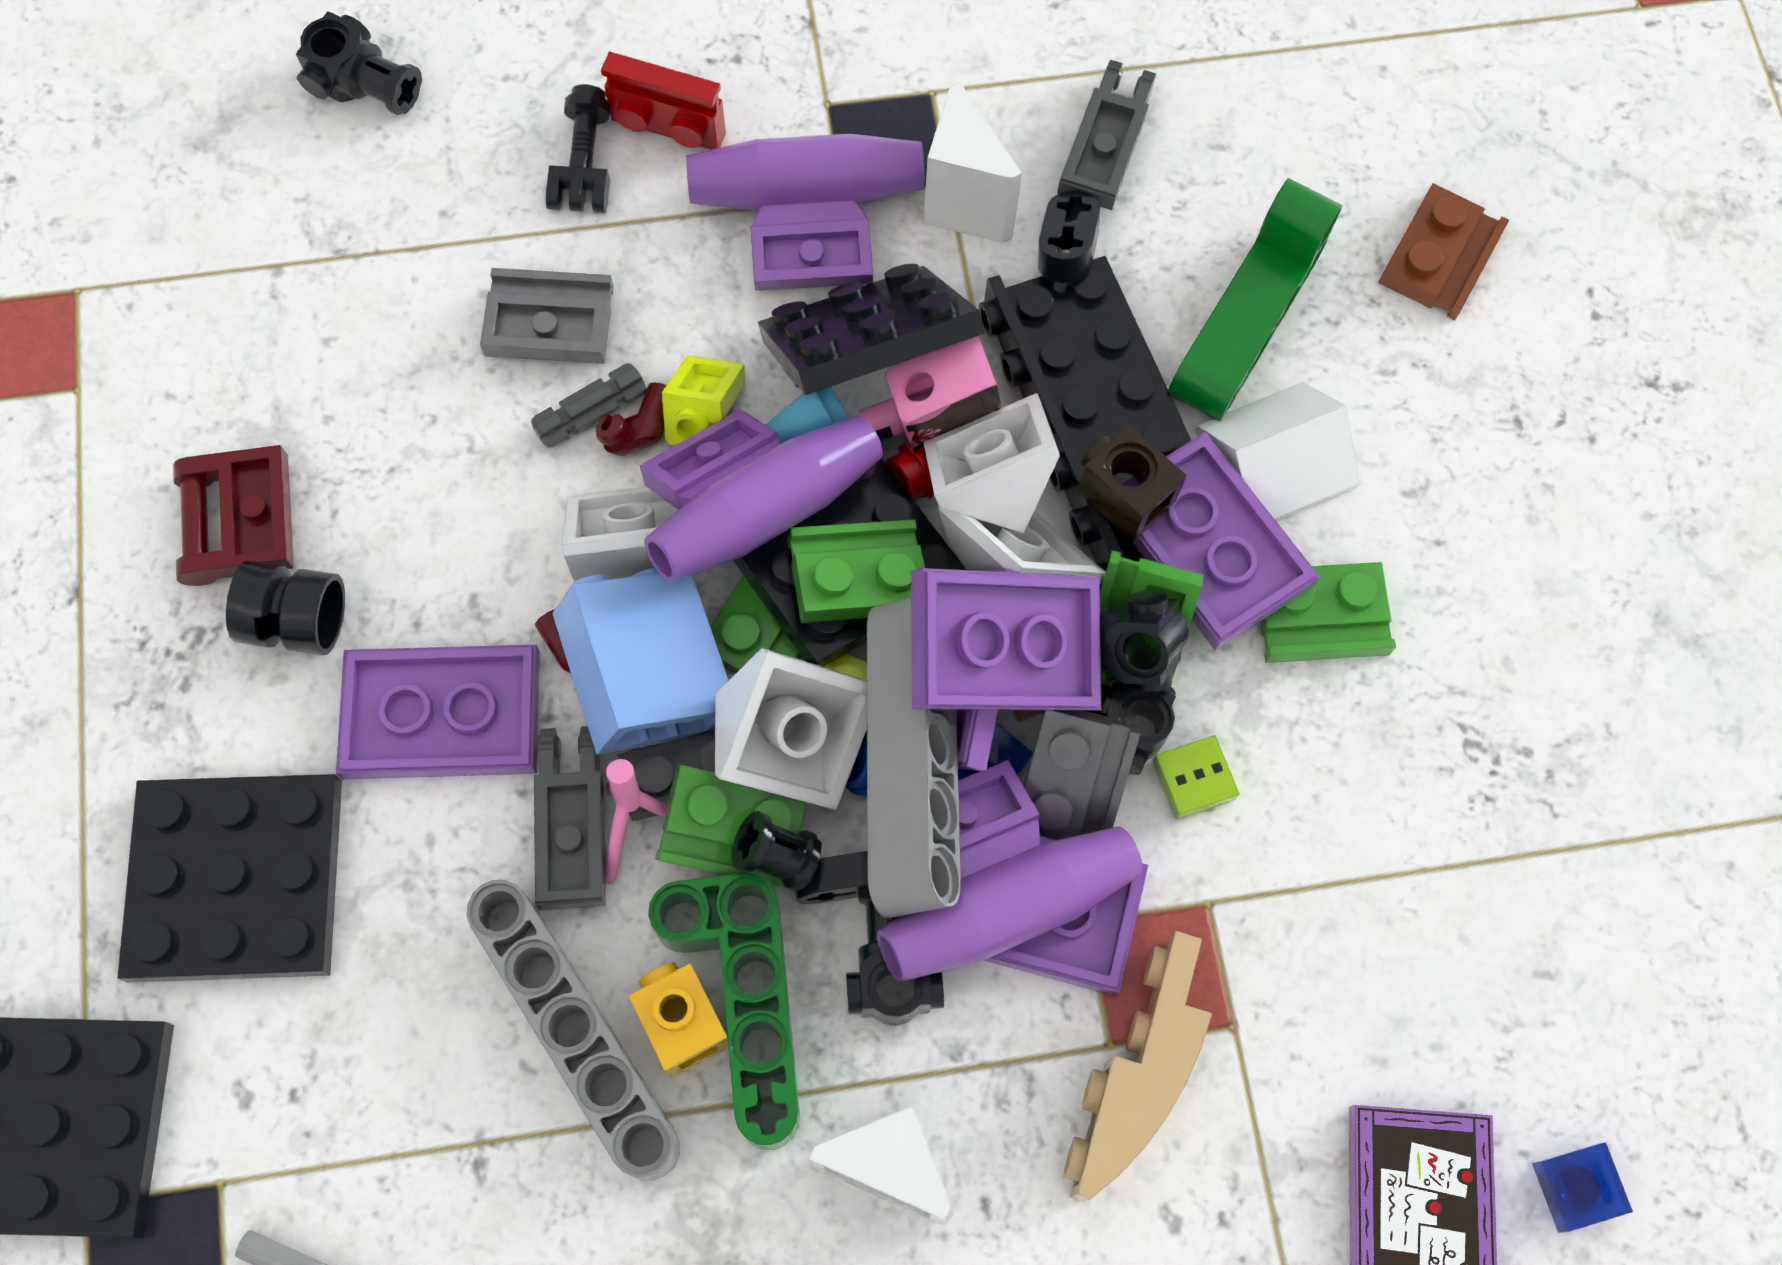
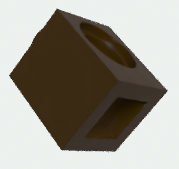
M1129 425L1113 440L1107 435L1103 436L1087 451L1081 461V465L1085 468L1078 493L1127 538L1134 542L1176 502L1187 475L1134 427ZM1117 473L1130 474L1139 481L1140 485L1125 486L1119 483L1113 475Z

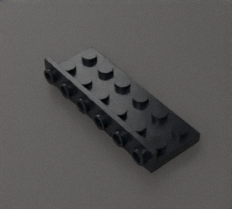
M1106 255L1093 259L1089 274L1083 279L1072 283H1058L1040 276L1005 288L1000 275L987 278L985 298L978 306L983 328L989 337L997 336L1004 352L1000 355L1001 366L1011 388L1019 386L1023 398L1036 393L1040 398L1060 454L1049 479L1055 491H1064L1072 508L1069 511V521L1076 541L1080 546L1088 544L1096 564L1105 572L1112 550L1121 552V557L1139 562L1140 558L1145 559L1129 538L1078 493L1085 468L1081 465V461L1087 451L1100 438L1107 435L1113 440L1129 425L1134 427L1165 456H1168L1192 440L1168 392L1167 386ZM1127 473L1113 475L1121 484L1134 477Z

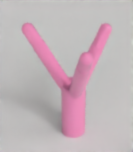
M625 759L612 761L606 769L609 783L606 785L605 791L613 796L616 804L605 864V881L608 883L614 882L617 877L629 813L641 807L664 818L667 808L666 803L640 791L633 765Z

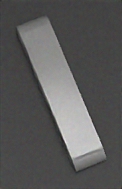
M911 597L871 608L867 619L868 887L875 908L884 918H895L952 907L958 901L961 887L956 710L912 709Z
M492 880L482 884L472 893L467 904V919L470 927L611 1159L623 1173L641 1181H655L666 1176L675 1167L680 1155V1142L676 1131L536 906L514 883L506 880ZM503 902L518 903L519 914L515 923L510 928L503 931L490 930L488 925L489 916L497 905ZM537 957L552 958L554 972L551 979L545 985L538 988L524 987L522 977L526 965ZM572 1013L587 1014L590 1021V1029L586 1038L580 1044L572 1047L561 1046L557 1039V1028L560 1022ZM607 1070L622 1071L626 1078V1090L623 1097L617 1103L610 1106L597 1105L592 1095V1086L595 1079ZM644 1128L659 1130L664 1140L661 1156L653 1164L646 1167L635 1166L628 1154V1144L631 1137L637 1131Z

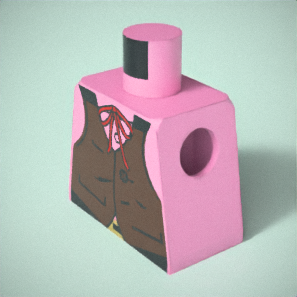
M979 336L909 359L889 368L884 374L893 398L860 409L858 412L860 417L864 418L873 427L880 442L906 433L909 444L914 450H917L921 447L924 448L923 442L1002 408L997 383Z

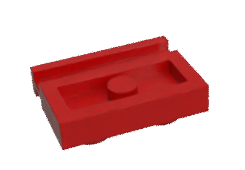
M611 51L608 52L601 68V74L607 77L604 88L610 105L612 121L618 122L623 127L632 131L643 132L646 130L673 138L679 144L690 148L700 146L712 150L721 147L726 135L723 102L722 99L718 98L721 90L720 83Z

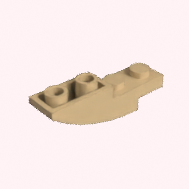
M1175 931L1165 942L1164 948L1153 946L1143 979V985L1153 987L1147 1013L1136 1011L1126 1043V1050L1136 1053L1135 1060L1130 1061L1113 1056L1105 1063L1103 1071L1092 1069L1082 1101V1109L1092 1112L1085 1139L1073 1138L1063 1178L1074 1181L1070 1194L1072 1199L1082 1202L1090 1200L1114 1181L1145 1149L1167 1119L1186 1086L1201 1051L1212 1016L1210 1012L1185 1005L1202 942L1201 938Z

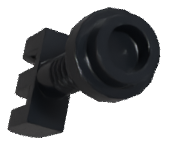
M588 84L576 85L572 88L571 94L565 97L564 104L565 115L574 121L569 167L549 165L546 208L560 210L563 189H570V211L582 212L585 204L586 190L593 191V212L606 213L610 177L607 169L592 168L597 125L606 123L609 120L610 105L606 100L605 91L601 88Z

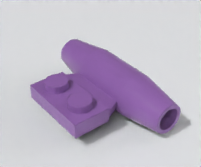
M859 134L754 139L686 155L690 204L758 211L752 226H750L755 291L840 286L853 282L862 284L873 283L869 219L866 218L859 205L924 190L925 186L924 154L921 141Z
M740 409L639 465L645 486L677 509L674 514L645 537V548L653 566L666 581L674 583L747 555L827 507L882 458L883 454L882 445L877 433L864 418L854 416L788 439L780 444L777 432Z
M1009 760L987 768L986 772L980 771L958 780L961 887L957 903L952 907L900 916L877 931L879 949L887 968L898 982L982 962L1077 919L1140 876L1142 873V860L1139 850L1130 834L1120 826L1040 845V814Z

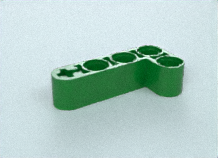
M1290 178L1286 179L1266 214L1254 245L1174 375L1168 388L1171 396L1216 420H1222L1315 266L1343 205Z
M747 873L679 880L665 884L653 895L648 910L651 926L664 946L681 953L720 949L734 1117L737 1127L747 1141L759 1149L774 1150L783 1147L794 1138L799 1128L800 1109L781 915L775 890L766 879L756 874ZM752 895L763 899L767 904V911L764 917L757 923L744 925L732 919L731 909L741 897ZM691 903L699 908V919L690 930L680 933L672 932L665 928V916L674 905ZM762 961L770 965L774 970V977L770 986L764 991L747 993L736 984L740 969L747 963ZM760 1028L776 1032L781 1039L780 1049L774 1058L764 1063H754L746 1059L742 1050L747 1035ZM785 1073V1083L770 1082L772 1099L777 1109H787V1118L776 1120L774 1133L764 1134L759 1123L749 1122L750 1114L757 1113L761 1109L760 1089L757 1083L745 1087L744 1079L747 1077L756 1080H768Z

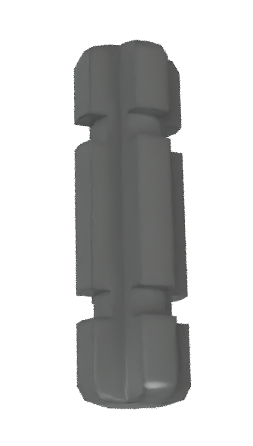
M626 363L608 374L610 380L605 383L599 378L559 401L561 408L553 411L552 407H549L535 415L531 423L539 440L547 448H553L569 439L568 432L572 429H575L578 434L600 421L604 416L619 410L620 408L617 403L622 400L628 405L643 396L647 389L639 371L631 363Z

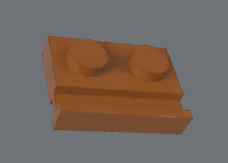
M1432 183L1378 283L1430 309L1433 305L1438 306L1449 312L1448 318L1456 320L1509 219L1501 216L1498 221L1484 214V207Z

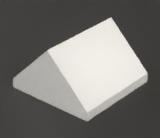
M959 82L949 87L928 154L923 223L1004 243L1013 238L1022 172Z
M1304 382L1228 412L1221 421L1213 418L1196 425L1194 430L1197 436L1205 432L1209 435L1276 521L1356 489L1360 484L1347 406Z
M1037 393L923 442L934 496L939 507L1023 534L1060 457L1044 408Z
M647 487L567 497L562 549L574 582L583 577L596 574L605 575L608 580L632 577L642 570L655 568L645 548V537L674 514L677 509Z
M938 508L950 549L966 570L1007 568L1020 573L1099 576L1100 584L1104 579L1105 571L1035 511L1023 534L948 509Z
M761 648L715 694V775L721 780L837 810L867 730V680Z
M912 1105L815 1145L809 1160L812 1167L938 1224L947 1219L952 1205Z

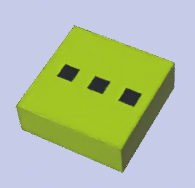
M1216 735L1156 754L1152 760L1176 820L1234 801L1240 795Z

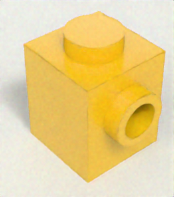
M671 962L650 971L639 979L638 982L641 989L628 995L664 1071L671 1078L728 1048V1036L691 963L678 969L676 963Z

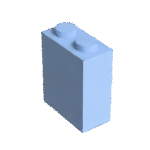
M649 568L634 574L632 577L608 580L607 576L596 574L575 581L552 614L596 754L661 744L715 731V694L728 682V678L693 576L670 583L655 568Z

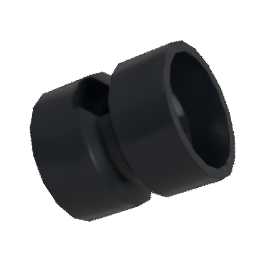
M244 561L235 572L227 595L225 612L229 637L237 643L263 647H275L281 640L283 646L289 651L322 656L328 655L337 642L344 618L345 588L343 579L339 574L309 569H298L291 576L286 566Z

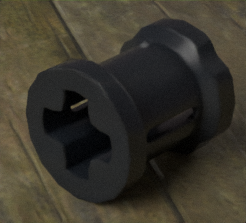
M756 811L747 816L739 827L732 846L731 860L733 867L737 870L748 873L757 869L780 878L786 888L798 891L808 885L816 871L821 857L822 843L813 832L804 830L798 834L774 825L770 816Z

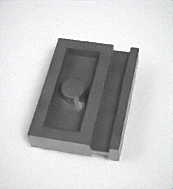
M491 268V290L487 294L480 341L485 357L604 364L611 314L610 300L614 290L611 275Z
M1045 710L1024 784L1025 790L1040 814V836L1061 840L1114 826L1139 741L1140 725L1131 723L1128 726L1112 721L1111 717L1089 711Z

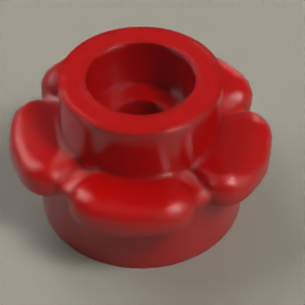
M907 443L899 445V453L885 461L886 465L914 501L920 497H933L934 491L925 449L921 447L914 450Z

